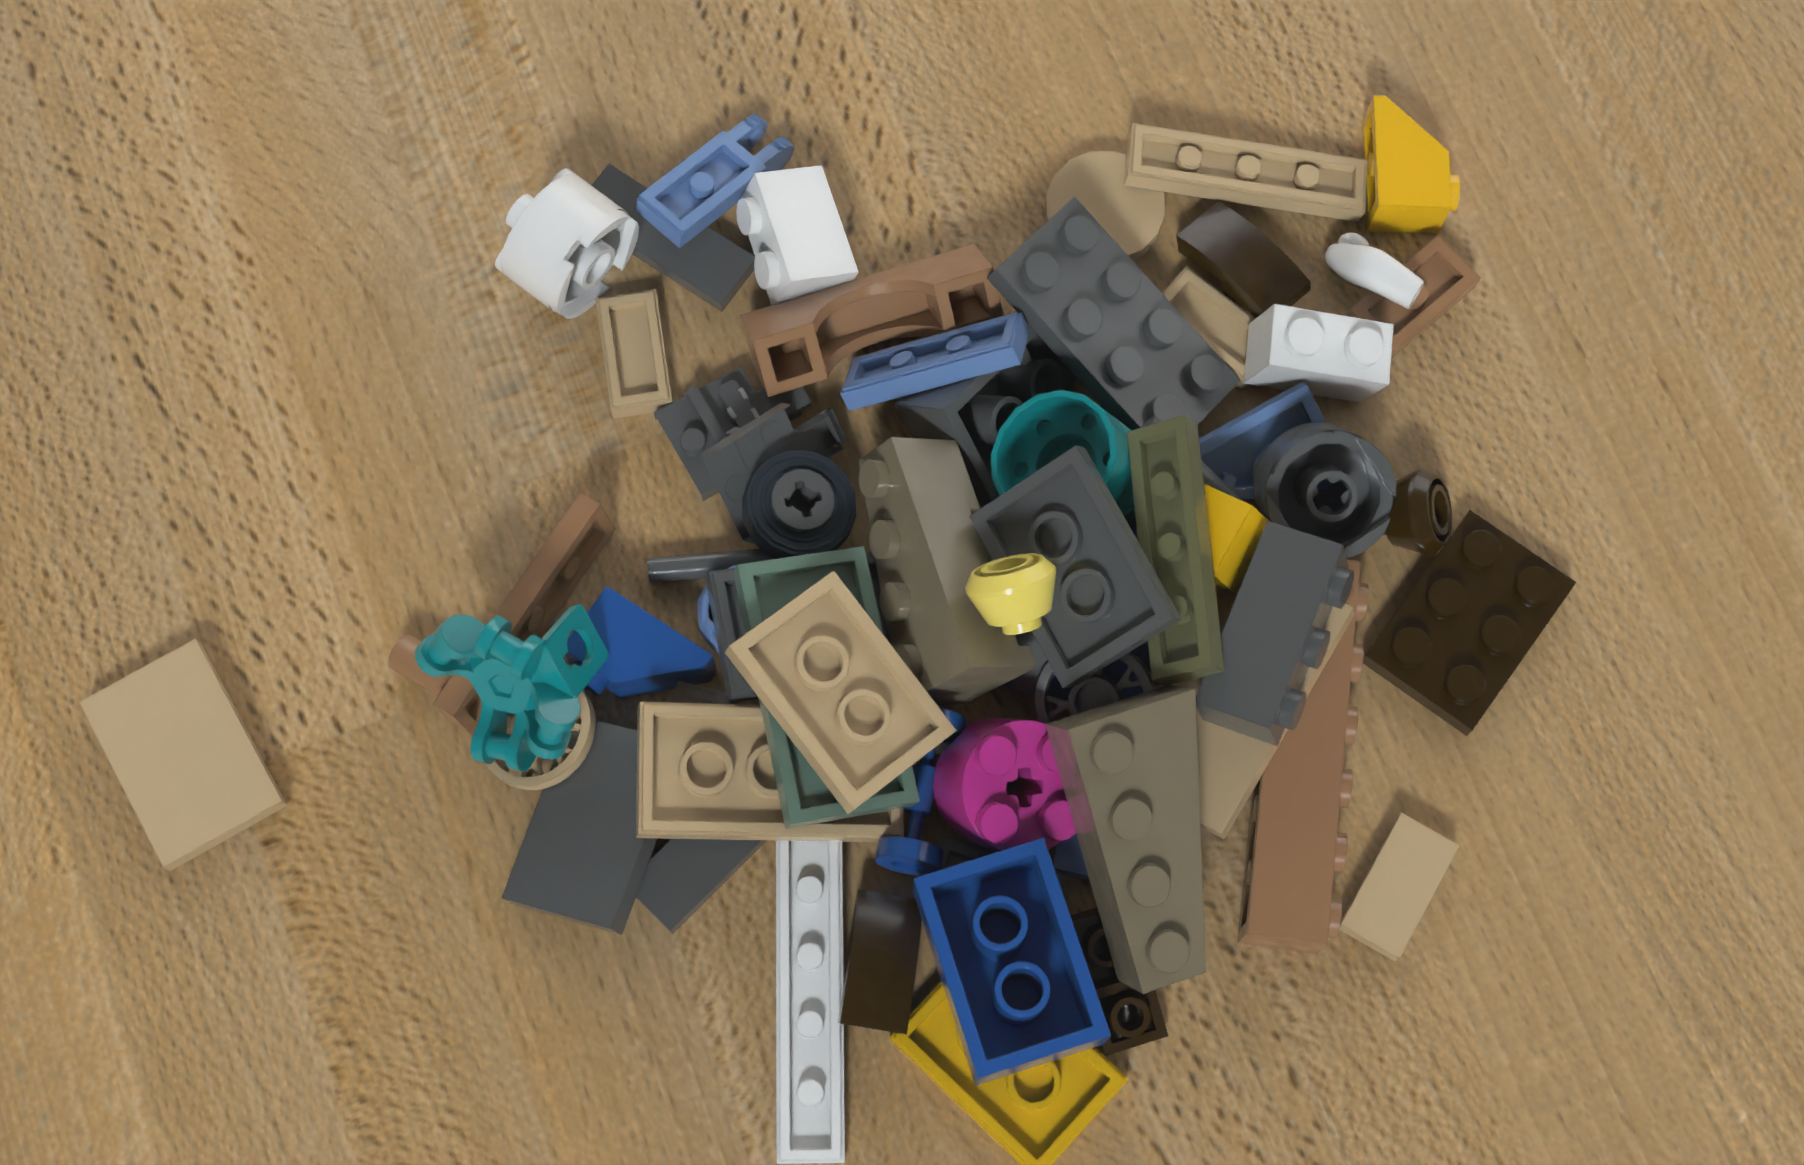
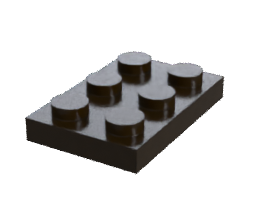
M1469 510L1450 536L1448 542L1437 554L1363 657V664L1467 736L1478 724L1576 582Z

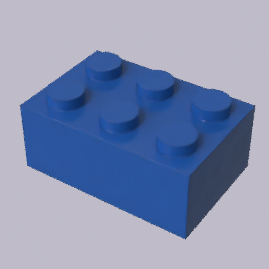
M1044 838L914 878L913 894L975 1086L1105 1044L1111 1034Z

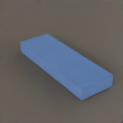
M1015 312L855 357L850 365L840 395L848 410L851 411L1021 365L1030 329L1022 312Z

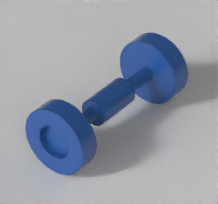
M939 707L957 730L943 741L952 743L961 734L959 732L966 727L967 720L955 711ZM935 748L920 759L919 764L912 766L920 802L904 809L905 812L910 814L906 837H883L878 841L875 862L886 869L918 876L941 870L944 851L934 844L919 840L923 816H929L934 796L933 777L935 767L932 765Z

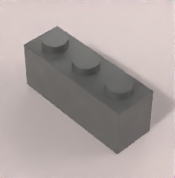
M1266 522L1221 634L1225 672L1205 676L1196 695V707L1204 721L1278 746L1285 728L1292 731L1296 728L1306 702V692L1300 689L1308 668L1318 669L1328 649L1330 631L1324 628L1332 607L1343 608L1353 584L1354 571L1348 569L1349 566L1342 544L1273 522Z

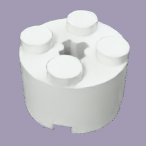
M565 168L557 173L550 184L534 198L529 194H525L512 205L506 216V224L512 229L495 261V267L550 310L563 315L567 319H573L596 304L595 298L603 297L610 289L608 285L602 282V279L613 265L623 271L636 246L639 225L623 208L570 169Z

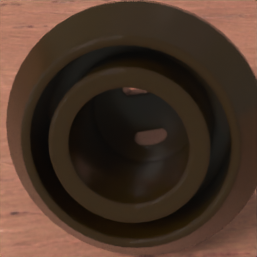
M1426 468L1417 469L1396 480V497H1394L1389 515L1391 519L1383 534L1387 536L1392 545L1431 555L1437 553L1450 538L1452 531V507L1448 489L1440 476Z

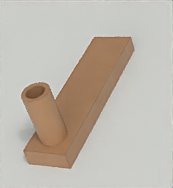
M582 493L577 495L492 617L493 619L495 616L500 615L511 621V635L522 641H525L531 635L541 638L616 528L600 503ZM411 635L402 637L391 650L388 659L389 667L435 694L437 698L433 705L454 726L473 736L481 714L482 703L472 683L467 678L455 675L444 677L429 676L421 670L415 659V649L421 641Z

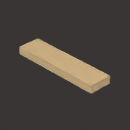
M1132 123L1128 132L1124 186L1359 222L1365 213L1367 159Z

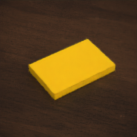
M942 981L910 1015L907 1035L893 1033L889 1037V1040L1019 1165H1052L1129 1080L1094 1047L975 1086Z

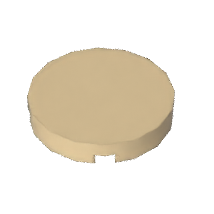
M1090 151L1070 159L1053 176L1045 198V223L1075 196L1133 261H1136L1150 249L1151 244L1160 233L1165 218L1164 192L1124 186L1125 154L1117 151Z

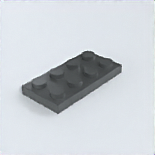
M1075 196L987 277L1018 313L1022 312L1030 327L1100 404L1130 430L1141 428L1153 416H1156L1161 421H1165L1185 414L1196 421L1198 425L1240 382L1235 373Z

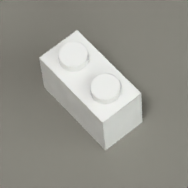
M822 165L754 173L742 198L737 203L736 215L739 229L743 235H748L755 255L754 271L757 283L760 288L766 289L771 305L853 281L859 271Z
M1273 304L1249 324L1244 384L1288 390L1303 382L1307 384L1312 395L1361 403L1389 385L1394 324Z

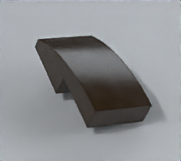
M1220 201L1176 235L1178 252L1222 279L1224 295L1255 317L1260 316L1273 304L1291 307L1311 290L1310 280L1274 242L1253 224Z
M857 890L847 956L849 957L838 1023L907 1035L922 924L915 899Z
M1098 908L1070 915L1111 1034L1105 1044L1100 1045L1104 1056L1168 1037L1156 990L1142 994L1117 979Z

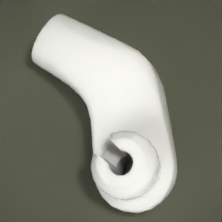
M1349 232L1343 234L1339 238L1338 244L1330 245L1325 254L1327 265L1339 277L1352 284L1373 291L1407 309H1410L1424 285V281L1384 251L1370 247L1368 241L1357 233Z

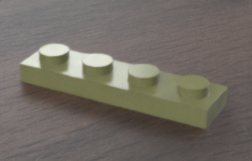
M1184 414L1127 432L1138 542L1182 618L1176 624L1148 640L1152 681L1163 686L1225 672L1198 426L1196 421Z

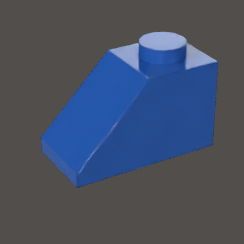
M608 586L605 587L587 612L608 651V659L585 687V689L595 695L600 696L602 691L607 689L620 699L708 683L711 682L717 673L712 654ZM574 630L568 638V652L565 654L569 665L576 664L581 666L585 658V645L582 637Z

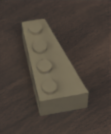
M890 437L859 460V487L866 501L870 524L869 547L876 560L881 590L879 606L881 614L886 620L889 643L937 705L967 704L1036 668L1037 665L1030 646H1019L1015 635H1005L1001 627L989 626L966 594L965 586L971 572L977 567L993 560L969 517L980 510V506L956 440Z

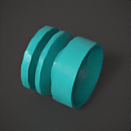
M1065 390L1038 394L1015 408L999 429L991 453L992 481L1000 496L1076 445L1086 448L1131 530L1133 531L1136 528L1127 432L1132 430L1086 395Z

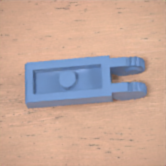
M756 113L755 115L751 114L745 121H741L727 133L724 131L720 132L643 191L637 198L636 212L680 249L738 203L754 173L781 170L793 155L794 145L785 137H778L773 143H769L753 156L749 151L763 138L768 123Z

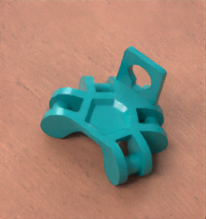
M581 604L569 607L542 638L531 635L525 641L518 639L510 634L512 629L511 621L500 615L495 616L487 625H484L476 618L462 614L453 615L438 626L435 633L426 637L418 644L415 649V659L423 672L433 677L455 675L467 678L481 699V714L470 745L473 760L485 764H491L496 759L505 760L509 769L525 772L531 767L536 756L553 760L560 758L565 753L571 738L570 730L574 727L580 712V704L577 697L608 659V651ZM572 630L579 633L585 645V658L581 666L576 664L567 665L563 659L564 655L568 652L567 641ZM506 712L516 714L511 735L506 734Z

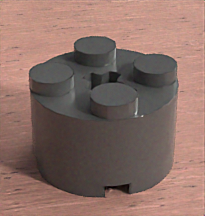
M1313 422L1287 430L1268 446L1253 470L1254 497L1258 511L1270 522L1342 544L1346 558L1360 554L1371 547L1384 534L1391 518L1389 515L1394 497H1396V480L1388 460L1369 441L1339 425L1330 422ZM1327 479L1331 482L1328 486L1331 497L1322 502L1315 497L1318 494L1317 485L1322 480Z

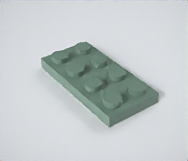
M864 546L738 564L733 570V576L745 634L832 571H835L883 634ZM759 699L785 829L905 808L920 802L913 767L910 766L855 810L847 814Z

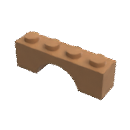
M971 244L740 315L753 365L767 396L771 397L828 379L832 369L842 359L869 345L902 337H929L1004 316L999 291L987 279L994 271L993 266L975 244Z

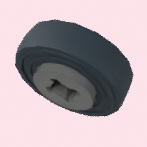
M788 450L768 458L752 473L742 497L743 523L752 542L767 556L774 559L834 551L847 540L856 519L855 491L847 474L831 459L812 451ZM797 495H800V498L805 499L808 503L812 502L813 505L806 506L798 500Z

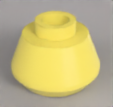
M1028 553L1008 556L988 562L974 569L971 572L965 590L967 596L989 626L1001 627L1005 635L1023 634L1039 628L1042 625L1041 617L1051 611L1057 571L1055 565L1041 554Z

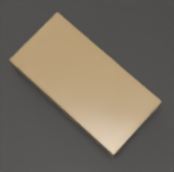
M1186 266L1162 294L1240 379L1236 386L1243 390L1247 386V384H1244L1248 327L1256 318Z
M656 289L595 298L613 419L654 413L673 403Z
M1401 812L1396 817L1341 919L1340 930L1394 962L1400 959L1460 845Z

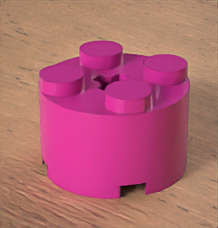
M988 718L975 721L959 732L961 734L952 742L948 749L944 748L937 760L933 777L936 806L945 822L949 823L961 838L970 844L990 850L1002 851L1044 838L1047 848L1050 849L1060 841L1067 840L1076 833L1044 723L1032 720ZM1012 781V789L1007 792V782Z

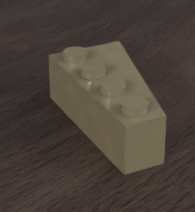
M1167 685L1045 724L1117 979L1136 991L1145 994L1206 973L1196 689Z

